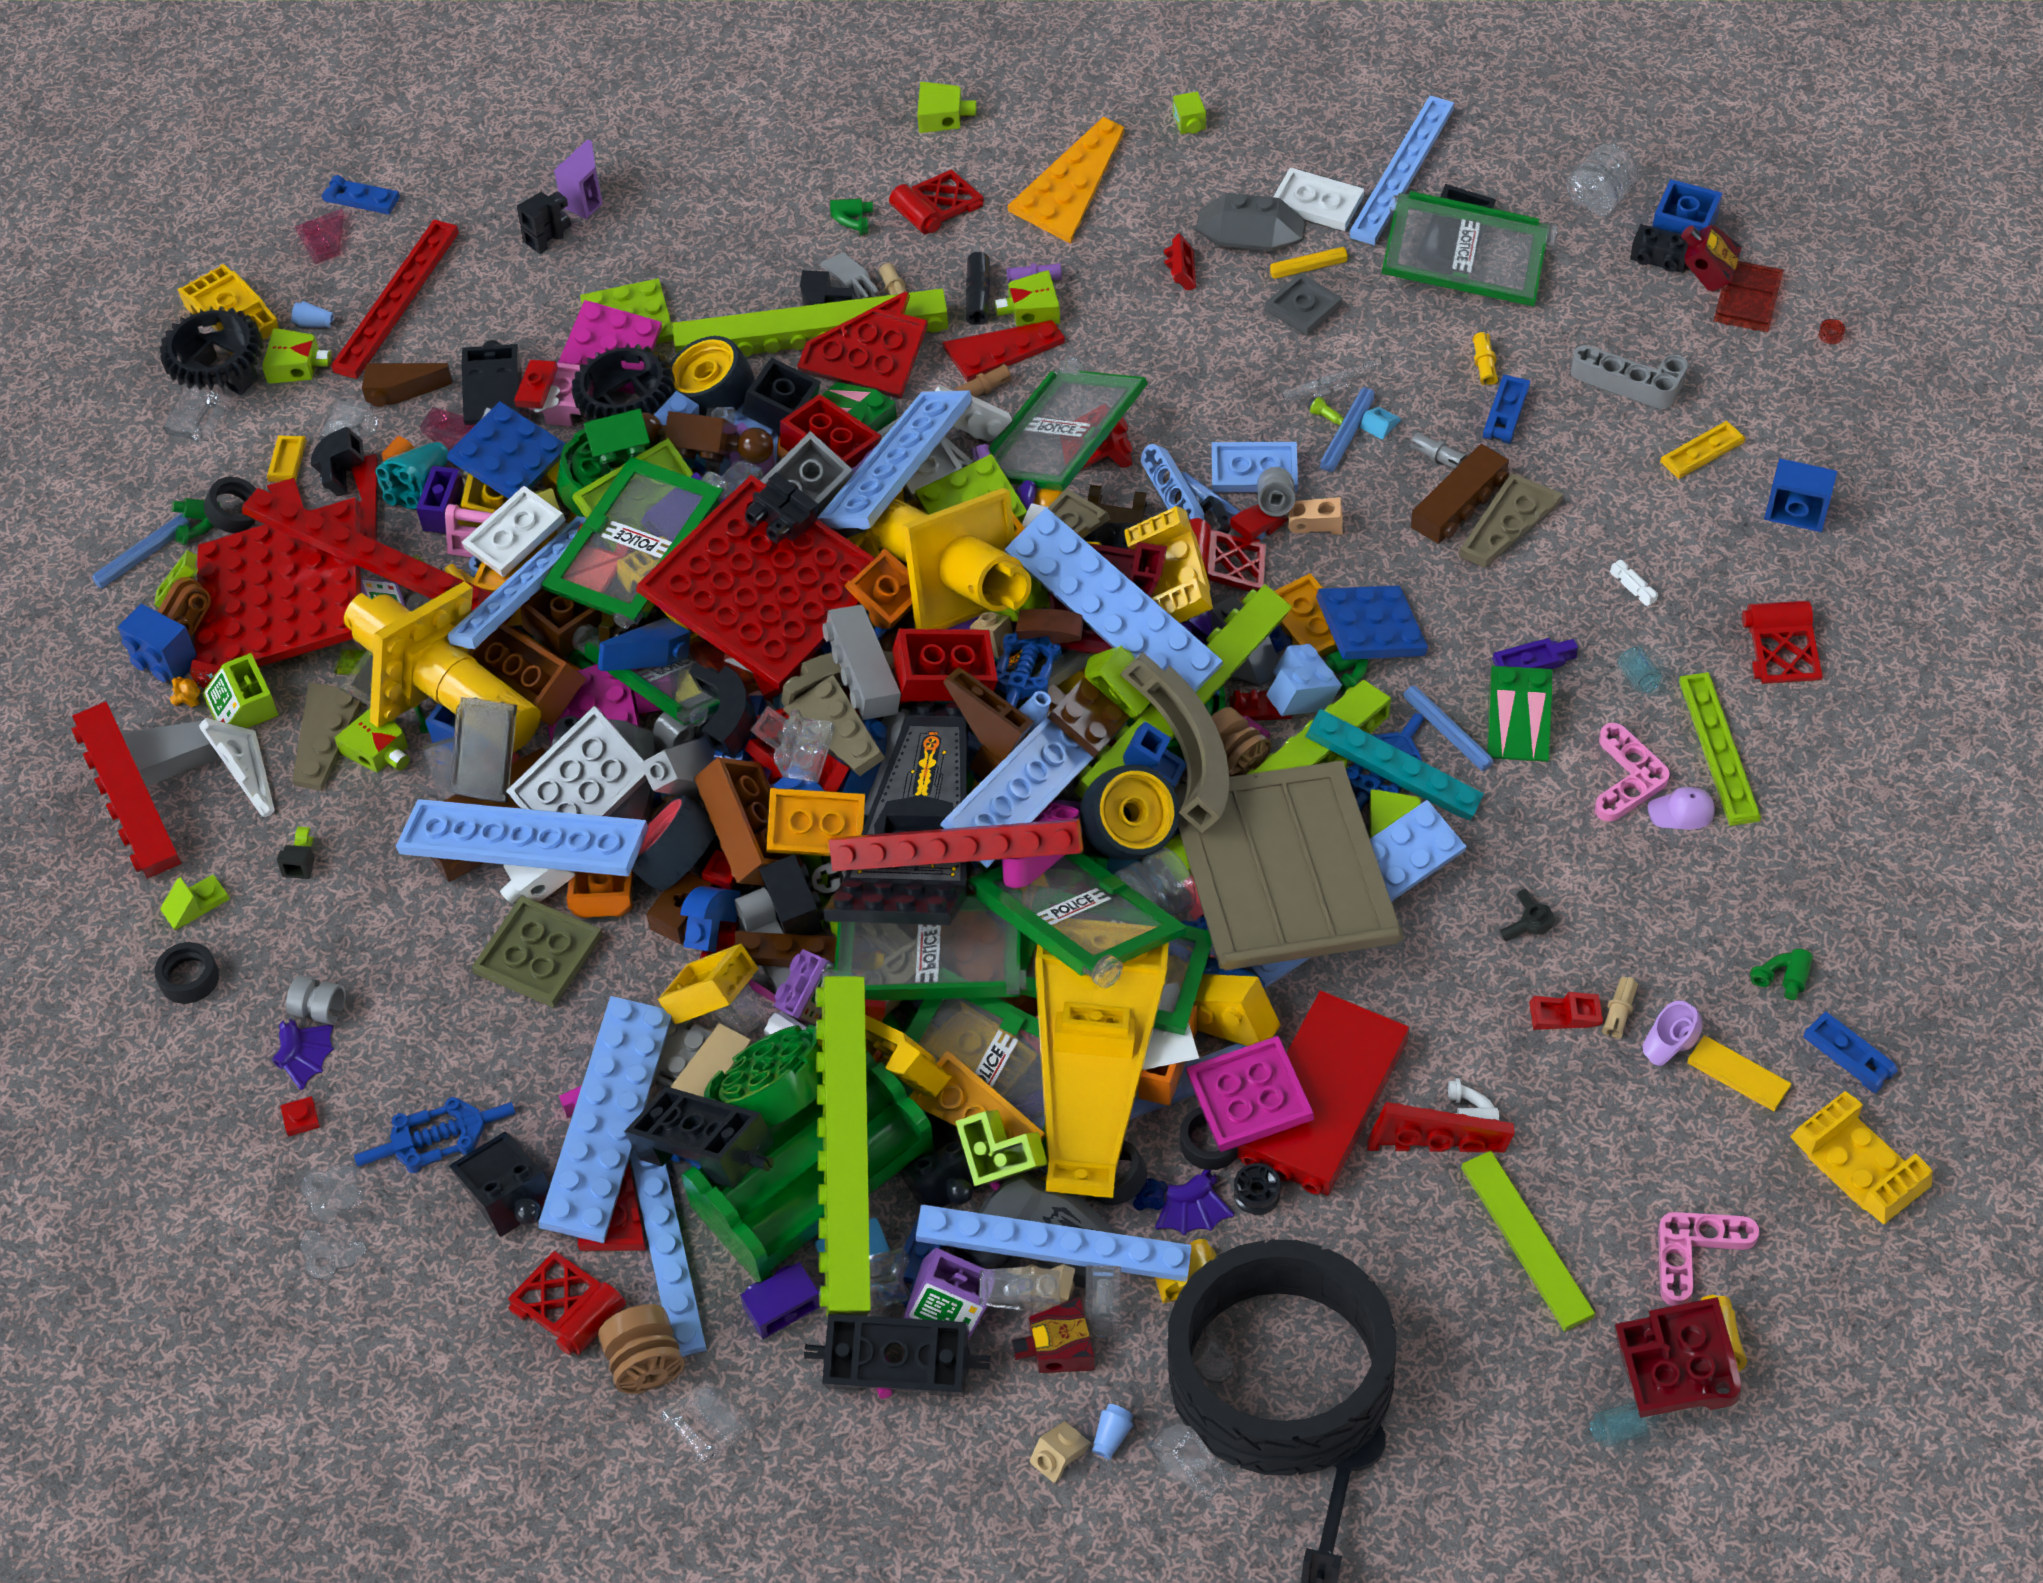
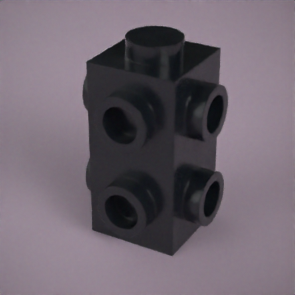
M1640 224L1633 240L1630 260L1637 261L1642 265L1658 266L1669 272L1677 271L1683 273L1686 266L1684 258L1688 244L1681 238L1679 233Z

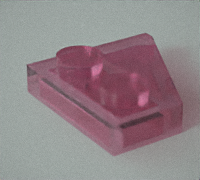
M342 208L295 226L296 233L315 265L340 255V241L343 234L342 225L345 219Z
M432 407L421 423L420 430L428 439H431L433 442L442 443L450 451L476 424L464 425L462 415Z

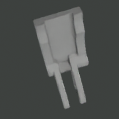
M844 252L820 263V266L825 271H829V275L837 279L843 288H853L858 299L866 298L868 294L870 297H877L874 293L878 292V290L869 280L868 272Z

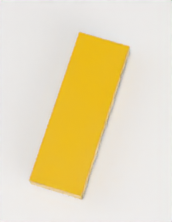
M1726 420L1662 456L1660 462L1680 479L1743 444L1745 437Z
M1705 1035L1687 1061L1693 1067L1774 1112L1792 1084Z

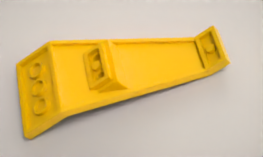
M1048 919V920H1045V921H1046V922H1050V921H1053V919ZM1063 920L1052 924L1054 928L1093 956L1152 930ZM1169 942L1117 966H1114L1116 964V959L1094 968L1093 971L1087 969V973L1083 976L1037 944L1035 977L1048 1161L1046 1191L1113 1198L1115 1173L1166 982Z

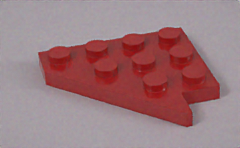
M904 291L807 341L797 368L804 373L845 384L876 389L882 394L902 399L928 327L927 320L904 314L910 299L909 292Z

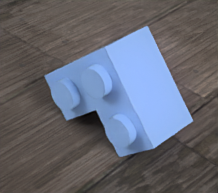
M1311 644L1292 645L1286 648L1273 673L1276 675V678L1266 696L1281 716L1318 712L1319 709L1325 710L1332 703L1342 684Z

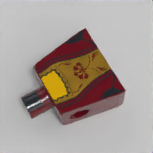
M1693 225L1687 227L1681 234V238L1688 244L1684 258L1687 266L1708 291L1714 292L1731 283L1742 247L1715 225H1709L1700 231Z
M1080 1298L1031 1315L1028 1318L1030 1336L1011 1340L1015 1360L1035 1356L1039 1373L1095 1370L1094 1353Z

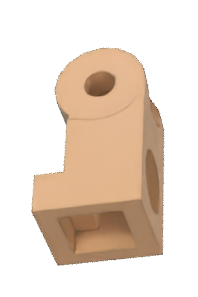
M1341 497L1296 501L1293 508L1289 511V530L1292 533L1331 531L1332 535H1343Z

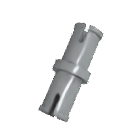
M1417 432L1411 440L1416 444L1410 443L1412 450L1429 456L1432 462L1437 463L1439 461L1454 469L1462 462V459L1464 460L1467 457L1466 454L1448 447L1446 442L1442 440L1437 442L1422 435L1420 432Z

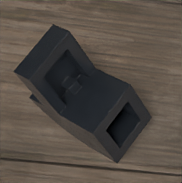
M802 270L800 289L803 306L855 300L853 288L831 287L829 271Z
M346 426L324 437L312 453L311 466L320 473V481L323 487L329 489L336 496L348 493L346 470L365 462L363 440Z

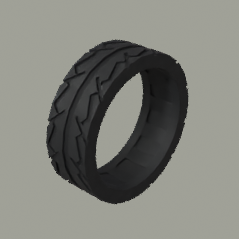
M1271 1239L1266 1243L1265 1240L1239 1245L1217 1255L1213 1261L1210 1260L1196 1271L1180 1291L1168 1321V1374L1175 1409L1188 1431L1195 1433L1192 1436L1210 1453L1231 1465H1240L1241 1469L1263 1475L1292 1476L1297 1472L1301 1475L1325 1470L1347 1459L1373 1437L1386 1416L1394 1391L1396 1364V1329L1392 1325L1395 1323L1388 1301L1375 1282L1368 1280L1370 1276L1354 1262L1330 1249L1323 1250L1321 1249L1322 1246L1299 1240ZM1287 1294L1302 1296L1322 1303L1344 1317L1362 1338L1372 1363L1361 1385L1339 1405L1327 1412L1306 1419L1280 1421L1261 1419L1240 1412L1220 1400L1204 1384L1194 1367L1192 1360L1194 1347L1204 1329L1221 1312L1237 1302L1259 1295Z

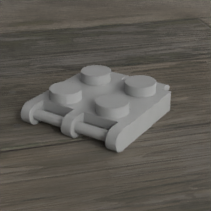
M671 1020L653 1083L658 1081L671 1087L674 1082L661 1076L662 1073L676 1080L711 1035L712 1031L696 1023L688 1030L691 1026L690 1020L676 1025Z

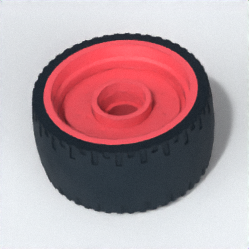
M683 794L672 799L647 824L649 829L632 871L658 891H665L678 882L694 866L715 836L716 831L709 819L708 812Z

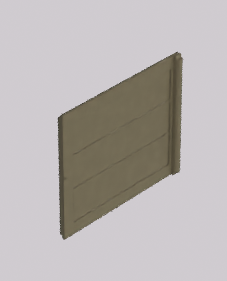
M1343 760L1229 777L1228 799L1222 816L1203 833L1179 813L1180 817L1177 826L1220 969H1224V971L1398 944V941H1403L1404 934L1396 918ZM1188 783L1176 785L1174 788L1178 798L1179 809H1181L1184 803Z

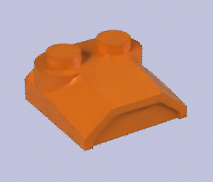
M885 548L867 567L845 585L849 592L869 611L871 622L878 628L890 629L894 627L913 609L908 568Z
M632 870L629 876L573 871L575 876L569 880L566 899L568 909L575 916L581 918L620 917L632 909L634 873Z

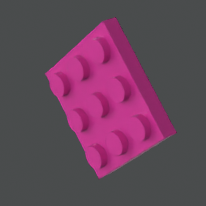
M584 300L558 363L587 365V358H596V352L600 354L605 353L606 348L610 351L616 349V345L619 348H625L627 343L631 348L639 344L641 349L649 346L651 351H653L663 328L662 322ZM621 361L624 369H645L644 362L642 361L639 364ZM632 382L617 389V391L635 394Z
M597 664L578 670L587 679L559 719L567 716L582 718L593 706H596L608 719L627 721L640 726L634 690L607 671H600ZM557 721L553 727L548 725L551 745Z
M1279 1036L1186 1067L1187 1076L1220 1152L1314 1120L1313 1111Z

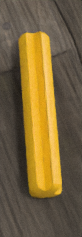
M1338 247L1270 264V274L1274 279L1344 263L1348 261V254L1345 247Z

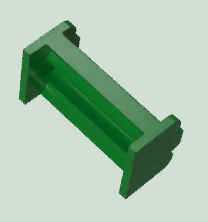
M866 1050L869 1195L914 1159H920L934 1153L931 1124L925 1113L906 1095L901 1082L890 1071L885 1069L886 1066L882 1062L876 1063L871 1054ZM817 1098L790 1118L768 1128L775 1141L764 1154V1156L772 1157L774 1160V1165L770 1168V1171H764L756 1167L752 1168L734 1189L709 1181L703 1167L697 1169L692 1166L681 1174L690 1207L756 1282L762 1283L771 1278V1270L819 1234V1218H824V1205L818 1204L819 1184H824V1171H818V1151H824L823 1138L817 1137L818 1117H823V1105H817Z

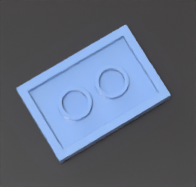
M1212 442L1213 492H1257V480L1260 474L1271 467L1286 469L1294 480L1295 492H1298L1297 442Z

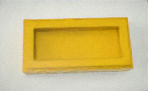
M278 435L267 474L268 482H280L290 478H295V481L297 480L307 442L305 436Z

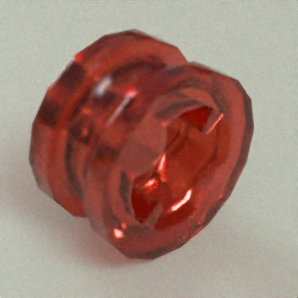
M1836 319L1824 320L1820 325L1818 333L1820 340L1827 344L1840 343L1844 337L1845 325Z

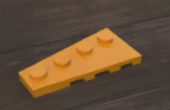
M948 1050L936 1064L952 1077L939 1094L934 1098L913 1091L909 1096L922 1110L955 1126V1121L984 1111L999 1110L1007 1140L1026 1133L1039 1132L1041 1142L1046 1137V1133Z

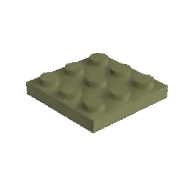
M520 896L472 965V970L475 975L555 1008L602 938V930L529 898Z

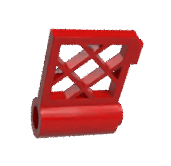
M952 169L912 187H909L907 184H901L891 192L889 197V204L924 235L935 233L940 228L941 222L967 210L973 212L983 207L984 197ZM952 179L957 185L955 187L941 185V183ZM932 191L936 192V195H925L922 192ZM939 193L954 194V198L940 197ZM958 194L970 195L972 197L969 200L957 199ZM937 204L952 207L942 211Z
M1200 518L1190 519L1189 521L1197 538L1208 580L1246 591L1254 589L1258 592L1264 585L1266 544L1260 543V539L1257 538L1250 542L1245 537L1241 538L1212 530L1210 524ZM1216 541L1225 543L1230 551L1224 554L1216 545ZM1243 550L1257 552V559L1250 561ZM1235 555L1243 566L1236 568L1228 558ZM1221 562L1229 573L1216 572L1215 565ZM1248 570L1256 578V583L1246 580L1241 573Z
M1809 600L1748 604L1747 610L1742 611V625L1744 628H1749V632L1752 634L1756 661L1752 662L1754 679H1761L1762 684L1822 680L1823 676L1812 626L1813 612ZM1793 636H1806L1807 646L1801 650L1789 640ZM1761 638H1772L1779 645L1772 652L1762 645ZM1783 647L1797 655L1790 664L1777 656ZM1803 659L1812 665L1814 673H1802L1794 666ZM1773 661L1785 670L1781 675H1768L1766 666Z
M553 1251L508 1298V1301L511 1303L508 1307L510 1312L523 1321L527 1317L531 1318L558 1338L555 1343L567 1355H571L573 1352L580 1355L598 1336L599 1329L605 1321L616 1313L621 1312L627 1305L621 1294L606 1282L600 1283L556 1251ZM555 1263L564 1268V1278L546 1280V1272ZM585 1283L589 1286L582 1295L570 1297V1285ZM564 1286V1298L547 1301V1289ZM541 1289V1302L526 1304L520 1300L528 1291ZM564 1307V1314L555 1323L547 1319V1309Z

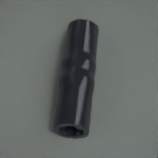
M983 252L971 253L967 258L966 321L971 325H983L989 319L990 258Z

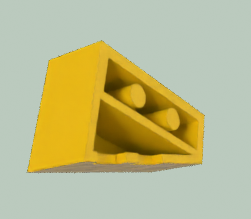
M1178 973L1169 986L1177 984L1180 991L1186 973ZM1203 974L1194 1003L1197 1006L1198 1031L1245 1046L1273 1038L1281 1024L1259 977Z

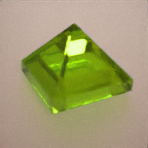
M342 649L334 673L357 676L370 658V651Z

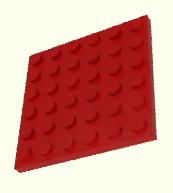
M750 475L636 585V592L779 690L802 667V663L808 661L826 642L823 635V624L827 623L828 610L862 605L845 585L848 581L854 579L875 558L818 519L816 523L795 540L791 541L786 537L779 543H774L766 535V527L769 526L767 522L763 521L757 527H753L745 520V512L752 504L753 493L756 491L760 492L767 486Z
M355 497L310 510L360 533V503ZM266 524L198 545L197 582L210 594L211 604L195 631V651L197 656L194 660L222 666L224 663L252 653L257 666L260 667L354 639L352 631L344 624V615L351 601L361 593V567Z

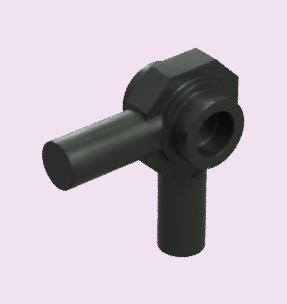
M1522 889L1517 893V897L1525 909L1521 920L1501 929L1500 933L1505 941L1527 931L1533 934H1544L1553 927L1556 919L1548 905L1536 904L1527 889Z

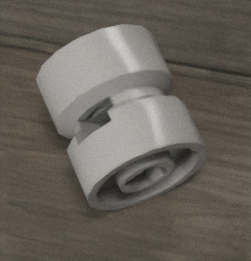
M1280 467L1268 468L1260 474L1257 480L1258 504L1261 510L1273 517L1287 514L1295 504L1294 480L1291 474L1286 469Z
M299 975L292 981L289 987L286 1010L288 1014L301 1018L312 1017L314 1021L333 1025L338 1017L329 1015L328 1011L329 1009L342 1011L346 999L345 988L339 984L327 981L320 983L317 979Z

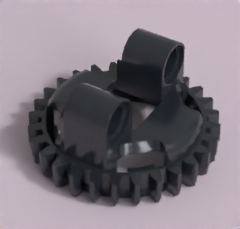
M211 306L209 311L204 312L200 308V313L194 315L190 312V317L186 319L180 317V324L172 323L173 330L165 331L166 337L161 339L162 345L159 347L161 362L166 374L170 375L172 381L177 379L180 386L186 383L188 389L196 385L198 390H202L206 385L212 390L214 384L224 388L225 384L229 390L242 395L258 379L254 365H258L257 357H262L261 349L264 348L263 338L256 322L249 315L245 316L243 311L236 313L233 307L226 311L223 306L219 310H214ZM217 323H222L224 328L221 331L207 334L200 333L198 329L200 326L204 328L217 325ZM214 345L233 353L223 364L208 367L217 358Z
M628 343L625 348H619L616 345V349L610 351L606 348L605 353L600 354L596 352V358L588 357L586 360L587 365L581 364L580 371L575 372V379L572 380V395L575 406L579 408L581 415L586 414L588 421L640 408L642 413L652 414L660 409V405H663L667 398L672 396L671 390H675L674 374L665 356L660 355L658 350L651 351L649 346L641 349L639 344L634 348H631ZM621 361L638 364L642 361L644 362L645 369H624ZM632 382L634 391L639 399L616 405L608 395ZM591 383L595 386L592 397L587 393Z

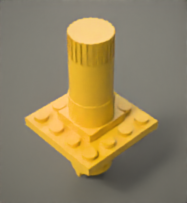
M1005 488L995 490L930 515L894 498L871 528L865 529V531H871L879 549L883 550L885 548L894 557L907 563L916 629H948L976 618L985 612H990V610L1003 611L1008 608L1016 610L1029 597L1032 585L1029 573L1017 558L1005 553L1004 550L1015 539L1010 491Z
M465 581L413 611H410L387 594L370 599L365 594L360 593L351 601L344 615V624L352 631L354 640L373 654L370 722L379 728L388 721L395 720L407 710L415 708L422 701L430 697L438 704L445 706L504 752H516L522 746H525L536 733L535 731L538 729V724L541 721V711L477 663L468 654V649L449 644L447 634L471 613L473 587Z

